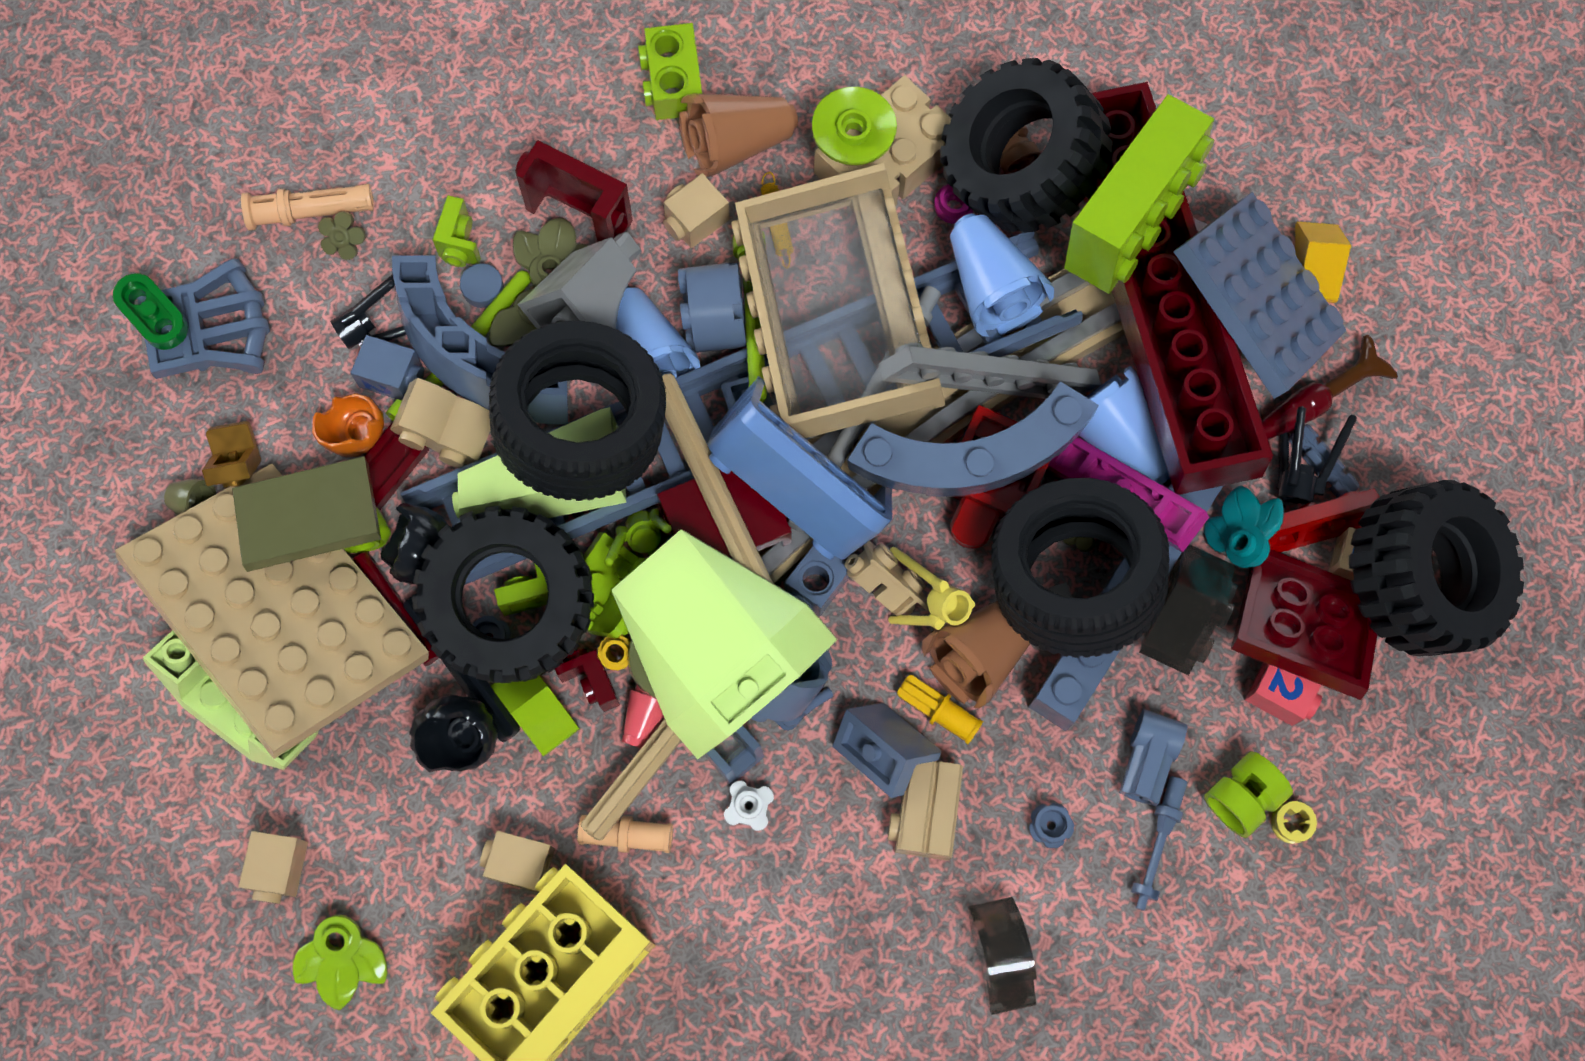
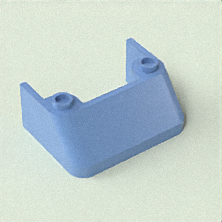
M758 376L713 428L707 443L709 450L712 452L708 457L722 472L729 474L732 471L812 537L814 539L812 541L813 546L824 557L830 560L834 557L844 560L877 536L891 522L892 489L882 486L872 496L760 401L765 382Z

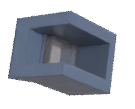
M743 725L730 737L704 755L730 786L764 758L761 745Z

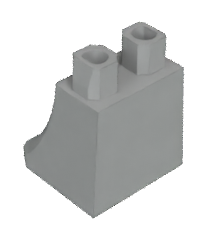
M623 232L614 239L610 237L576 250L568 255L517 305L537 329L544 325L563 321H588L616 329L617 316L623 294L637 271L631 262L641 253V249L628 232Z

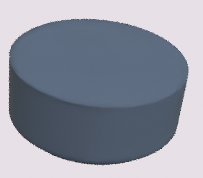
M479 263L472 265L463 272L460 278V289L465 300L470 305L478 308H487L504 288L500 273L489 264Z

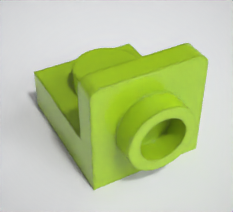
M447 195L433 237V243L438 256L444 262L456 267H465L466 263L471 265L479 264L481 257L477 245L472 241H468L473 219L468 214L464 199Z
M535 563L538 578L530 579L528 576H519L505 581L504 587L494 589L498 607L504 616L547 605V583L543 573Z

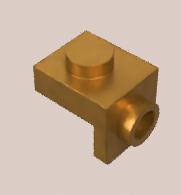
M248 421L210 427L207 430L206 437L212 456L202 469L206 485L222 484L224 488L242 485L246 479L251 478L262 461L251 424Z

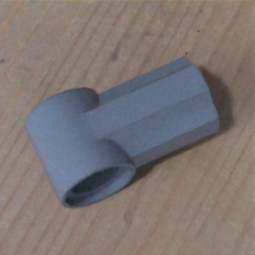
M1146 709L1141 711L1134 728L1136 731H1133L1130 746L1133 747L1119 790L1120 794L1143 804L1159 805L1172 761L1175 762L1184 744L1188 728L1187 724Z

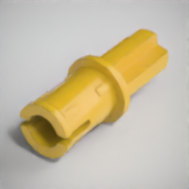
M908 675L897 691L899 698L929 717L931 725L934 722L938 723L952 734L964 740L966 744L971 742L984 722L951 701V694L948 693L947 696H944L914 675Z

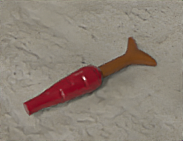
M1363 336L1360 355L1355 365L1325 384L1313 382L1302 387L1262 420L1267 439L1269 440L1293 430L1296 423L1297 409L1300 406L1306 409L1305 423L1326 413L1331 408L1334 397L1366 377L1381 376L1397 379L1398 374L1388 362L1377 356L1375 342L1371 336Z

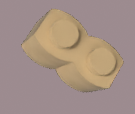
M417 378L409 383L390 430L400 435L398 440L402 444L416 450H423L424 446L429 447L440 454L438 459L443 463L461 468L464 464L468 465L479 460L490 432V414L488 409L474 402L457 397L436 384Z

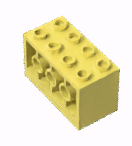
M566 864L560 870L552 867L535 886V889L539 892L528 906H525L523 903L518 904L502 922L506 930L493 943L488 939L481 944L468 960L473 965L471 969L460 980L455 976L451 978L434 998L439 1004L433 1009L431 1014L480 1061H555L656 946ZM580 924L581 929L578 933L581 937L580 941L576 945L572 943L565 945L566 935L564 932L567 927L575 928ZM536 962L541 964L547 962L548 964L545 970L548 975L544 981H533L532 979L534 975L532 968ZM512 999L514 1002L512 1007L514 1011L513 1016L502 1018L500 1016L502 1010L500 1007L501 1001Z

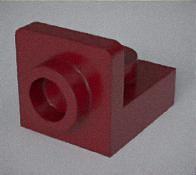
M587 649L576 650L572 655H568L562 660L563 664L555 668L556 674L562 683L586 673L587 677L580 680V683L590 705L598 702L603 712L620 706L605 667L599 660L596 649L591 652H587Z

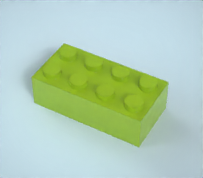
M1167 94L1073 221L1064 269L1110 294L1118 281L1126 283L1138 264L1136 256L1143 248L1147 251L1151 249L1161 232L1159 224L1165 216L1169 219L1174 217L1184 200L1182 193L1188 185L1194 188L1203 176L1207 164L1203 163L1214 144V139L1209 136L1215 118Z

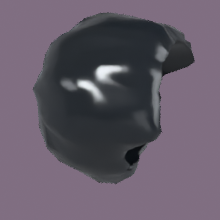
M401 503L396 507L397 511L401 513L396 530L391 536L390 542L381 552V559L391 567L390 573L396 580L411 585L414 584L415 571L421 570L425 562V558L421 557L427 545L433 547L439 540L440 536L437 533L447 525V522L440 514L429 508Z
M445 694L440 698L431 700L414 717L409 732L411 735L410 747L416 754L417 762L428 772L439 770L458 772L475 770L487 762L494 753L498 730L494 724V717L487 711L484 703L471 697Z

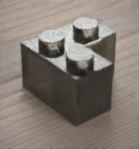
M1189 544L1184 552L1180 554L1169 575L1164 607L1160 615L1156 617L1155 623L1144 633L1139 653L1188 676L1196 661L1204 663L1214 645L1215 640L1210 638L1216 626L1221 629L1226 626L1234 609V604L1231 601L1238 587V584L1232 582L1235 565Z

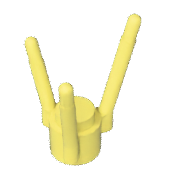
M890 548V551L898 561L931 584L933 589L927 596V606L931 613L929 616L892 615L888 618L889 623L931 626L940 630L945 623L960 625L969 618L972 609L975 607V602L967 592L951 586L947 581L938 578L898 548Z

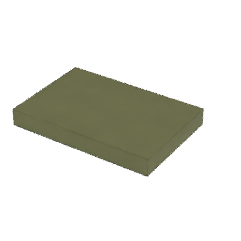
M365 456L232 488L242 566L247 572L381 539L369 465Z

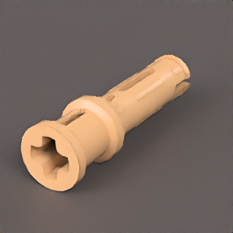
M370 184L303 193H291L290 190L282 188L278 189L276 194L251 196L250 193L241 194L242 214L248 231L256 230L258 225L282 223L283 226H291L292 223L296 222V219L336 215L341 211H374L373 194Z

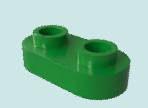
M134 273L126 275L117 282L113 289L115 305L150 345L157 349L168 350L177 347L184 341L188 333V323L185 317L148 276ZM146 296L145 301L141 304H134L138 297ZM172 325L170 332L160 334L163 327Z

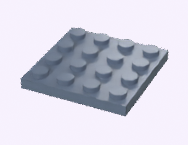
M1253 192L1239 200L1173 251L1274 399L1289 391L1346 331L1340 312L1333 305L1328 304L1319 290V283L1314 274L1309 270H1305L1296 256L1293 243L1288 237L1280 233L1272 221L1269 208L1263 201L1258 200Z

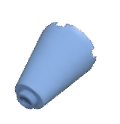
M968 214L961 217L955 223L954 229L950 234V240L969 314L976 332L981 336L989 337L986 330L996 329L999 335H1004L1025 326L1043 312L1040 304L1047 297L1051 303L1054 298V287L1050 280L986 215Z
M627 287L619 306L616 329L632 337L633 340H636L641 347L648 351V354L654 359V363L659 367V372H661L662 376L670 373L676 378L700 368V361L695 351L644 291L639 288Z
M1129 366L1124 370L1126 379L1122 381L1116 374L1086 396L1098 404L1099 407L1079 436L1092 446L1162 485L1170 479L1142 385L1136 371L1132 366Z

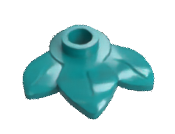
M1242 485L1237 486L1225 498L1222 506V516L1211 517L1206 521L1204 532L1208 544L1213 550L1219 553H1226L1229 561L1240 568L1259 566L1269 555L1270 543L1268 540L1280 530L1283 523L1284 508L1282 500L1279 498L1271 499L1260 505L1257 497L1251 490Z

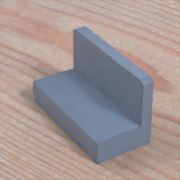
M883 703L846 709L832 746L890 798L905 794L916 765L938 761L942 753L937 746Z

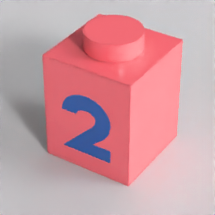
M1263 662L1245 701L1293 726L1305 718L1310 720L1314 716L1322 701V696L1317 694L1321 685Z

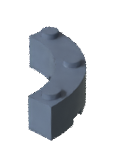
M435 255L392 256V273L401 323L418 357L450 389L463 398L489 410L491 377L495 372L499 359L505 352L489 345L486 337L471 328L461 317H456L451 311L439 283ZM567 381L558 382L542 390L529 404L528 412L535 422L543 424H568Z
M1060 381L1050 396L1026 418L1008 429L973 441L960 443L922 442L896 435L871 423L847 459L848 469L869 481L887 488L926 494V496H964L987 492L1007 486L1029 476L1035 470L1061 454L1081 434L1094 416L1099 405Z

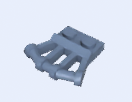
M234 258L224 262L193 283L161 290L185 317L188 323V333L180 345L168 350L157 349L145 339L150 371L156 379L197 369L202 372L210 366L239 369L253 374L263 372L265 362L261 359L265 336L270 332L268 320L263 318L261 308L265 305L263 294L256 291L246 277V268L239 259ZM225 283H231L237 294L199 302L201 298ZM146 296L137 298L138 305L145 301ZM240 310L244 311L245 320L204 329L203 319ZM172 325L163 327L160 334L170 332ZM247 337L244 354L208 350L209 345Z

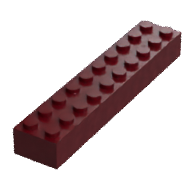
M1148 82L1092 93L1104 108L1103 113L1109 118L1111 132L1107 136L1112 140V153L1110 157H1104V161L1109 166L1104 178H1098L1094 186L1097 189L1156 111ZM1184 191L1182 193L1184 200L1174 217L1169 219L1165 216L1159 224L1161 232L1149 251L1142 248L1136 256L1138 264L1126 283L1118 281L1112 290L1174 492L1178 495L1262 478L1273 458L1236 343L1173 252L1198 233ZM1087 197L1084 198V203L1086 205L1089 201Z

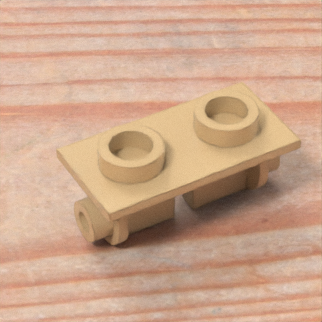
M868 541L863 545L865 550L861 554H852L846 560L845 568L847 569V575L868 593L872 592L881 583L883 584L873 593L874 597L894 615H910L916 603H919L928 610L927 600L923 593V590L926 588L923 580L909 568L905 571L897 565L896 557L882 543L875 546L872 542Z

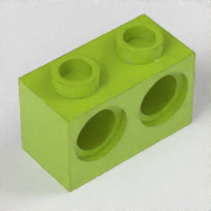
M693 23L644 28L646 45H638L641 70H649L651 81H643L646 106H654L656 120L679 118L680 112L687 111L688 103H681L682 98L689 94H702ZM664 53H674V54H675V55H673V56H671V57H663V56H661V55L664 54ZM670 88H677L680 90L677 93L665 92Z

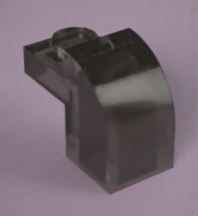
M1009 897L968 906L972 941L982 966L986 1001L991 1015L1035 1006L1034 980L1037 979L1035 963L1028 934L1014 898Z

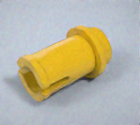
M620 635L616 639L606 637L601 641L598 647V657L604 667L618 671L628 666V650L631 642L628 637ZM617 644L623 648L624 656L621 659L611 654V645Z

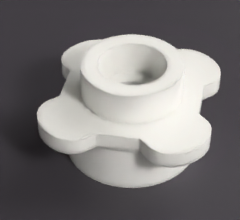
M744 781L734 782L730 787V794L732 795L730 807L724 811L726 822L732 826L738 823L751 826L754 831L765 829L768 825V818L766 817L767 808L774 799L772 790L767 786H762L759 789L749 787ZM746 802L753 803L751 810L745 809L744 805Z

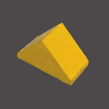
M1297 221L1295 224L1296 256L1305 270H1309L1314 274L1319 283V290L1326 301L1337 303L1351 243L1339 225Z

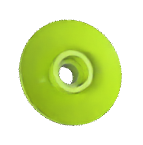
M844 87L829 93L819 102L812 117V134L819 149L830 159L846 165H864L879 159L890 149L896 136L897 121L891 105L877 92L863 87ZM851 129H855L859 131L861 135L851 136L848 135L846 132Z

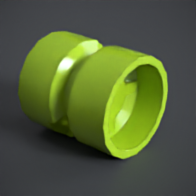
M1253 751L1248 752L1231 769L1232 778H1221L1204 794L1205 801L1213 813L1231 831L1243 838H1248L1266 821L1265 811H1276L1293 795V789L1283 773L1267 758Z

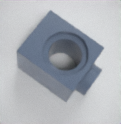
M812 546L785 581V591L807 603L816 615L820 617L850 578L847 575L845 561L834 557L832 560L827 559ZM810 575H820L827 581L828 585L822 591L813 592L804 586L803 581Z

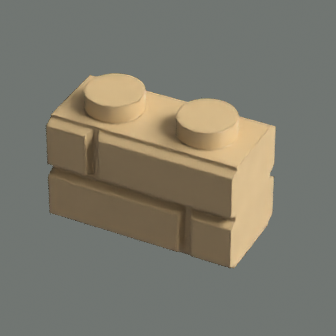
M933 761L915 766L905 794L901 798L900 813H891L888 840L896 841L895 853L948 861L952 858L963 772L962 765Z

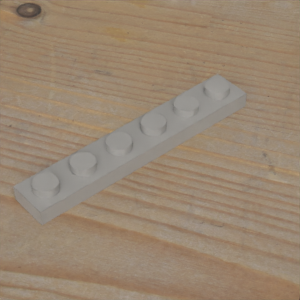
M908 343L899 346L895 350L896 354L879 363L882 381L917 384L939 378L941 387L1046 399L1060 381L1082 395L1101 385L1097 369L1078 367L1077 363L1058 365L1050 364L1047 359L1019 360V357L1016 355L1003 357L988 356V353L985 351L964 353L956 352V349L953 347L939 349L924 348L921 343Z

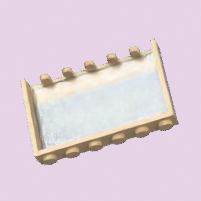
M885 163L735 203L738 220L731 221L737 246L744 245L746 255L739 257V263L745 282L751 281L753 287L752 292L746 293L752 318L759 317L761 328L754 330V335L760 355L767 354L769 366L762 367L763 378L768 393L775 392L777 404L770 406L771 411L802 437L809 438L931 406L935 408L946 406L939 378L917 384L882 381L879 363L896 354L895 350L899 346L908 343H921L924 348H931Z

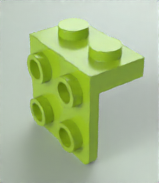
M599 532L583 556L587 566L590 568L593 579L591 581L592 592L594 593V607H591L589 617L591 622L587 632L592 635L616 639L621 634H628L629 631L611 590L647 558H638L622 546L614 563L611 566H607L605 558L614 539L604 532Z

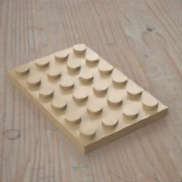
M270 464L255 472L250 479H246L240 486L282 475L273 464ZM230 486L115 550L120 564L268 753L275 759L427 661L429 651L344 549L247 572L242 566L232 488L238 486Z

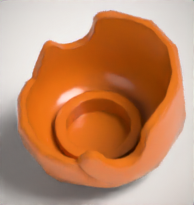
M358 393L342 398L333 397L332 406L327 412H316L313 416L312 434L317 442L325 449L345 458L358 457L368 452L379 440L384 429L383 412L376 402L370 397Z

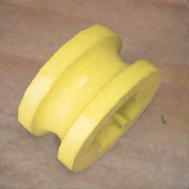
M1287 802L1272 814V831L1277 838L1285 843L1295 844L1306 841L1316 831V815L1311 807L1303 802ZM1285 813L1289 815L1299 813L1304 821L1299 823V825L1304 826L1302 832L1299 830L1287 831L1284 823L1289 822V820L1284 819Z

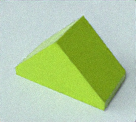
M540 676L525 682L494 683L491 685V688L543 757L580 730Z

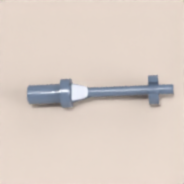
M1170 777L1162 805H1157L1154 815L1158 817V835L1143 884L1133 883L1131 893L1139 895L1136 909L1145 911L1148 899L1158 901L1160 891L1153 890L1152 888L1167 835H1170L1176 823H1181L1183 813L1179 810L1188 782L1178 777Z

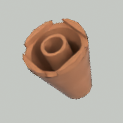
M694 93L682 98L681 103H688L687 111L679 113L681 137L687 158L690 159L695 155L700 168L693 170L696 175L699 176L703 173L706 177H712L791 138L794 129L798 126V116L795 107L789 104L783 97Z
M997 600L972 612L969 618L960 625L946 624L942 629L932 631L923 639L922 651L924 656L929 652L931 653L935 663L930 667V670L948 693L963 704L971 699L977 702L974 708H981L991 701L1030 643L1025 641L1021 634H1017L1013 627L1008 624L1007 619L1001 613Z

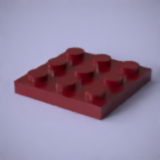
M1270 549L1268 557L1262 564L1257 567H1250L1231 650L1362 700L1369 690L1377 634L1369 626L1372 623L1371 620L1363 617L1357 606L1361 602L1358 594L1352 592L1351 580Z

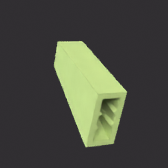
M608 407L549 432V434L555 438L572 442L593 441L616 431L618 425L611 408ZM498 455L459 472L458 492H453L452 494L453 508L458 518L470 511H473L475 514L485 512V507L500 506L502 509H512L513 506L521 507L536 515L540 513L547 518H553L627 503L626 489L616 491L615 494L610 496L605 495L604 498L598 499L595 497L593 500L585 499L582 501H576V499L553 498L552 495H543L542 492H536L532 487L524 485L523 481H518L514 474L507 470V466L503 465L501 457Z

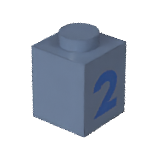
M366 335L350 374L359 388L402 400L409 383L417 378L423 379L424 368L415 350Z

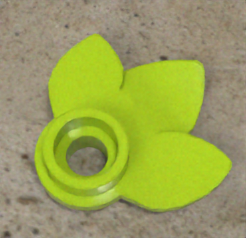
M344 915L327 917L317 926L313 940L302 946L296 953L292 968L295 983L305 984L316 981L317 991L321 999L335 1010H341L348 1004L358 988L359 981L382 984L386 981L388 973L387 962L380 945L362 937L358 924L350 917ZM334 932L340 933L344 937V946H333L329 941V935Z

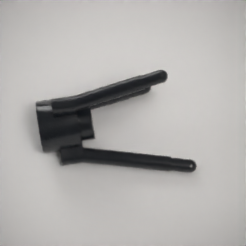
M393 274L354 307L330 321L348 349L357 344L361 347L366 335L371 336L370 331L376 328L366 310L394 288ZM402 326L372 335V337L389 341L405 336L406 333Z
M1303 406L1298 407L1290 464L1288 432L1280 435L1279 478L1276 488L1279 490V499L1297 504H1308L1313 502L1314 494L1324 496L1327 480L1357 420L1355 415L1348 417L1319 476L1316 477L1314 475V467L1300 464L1306 409Z

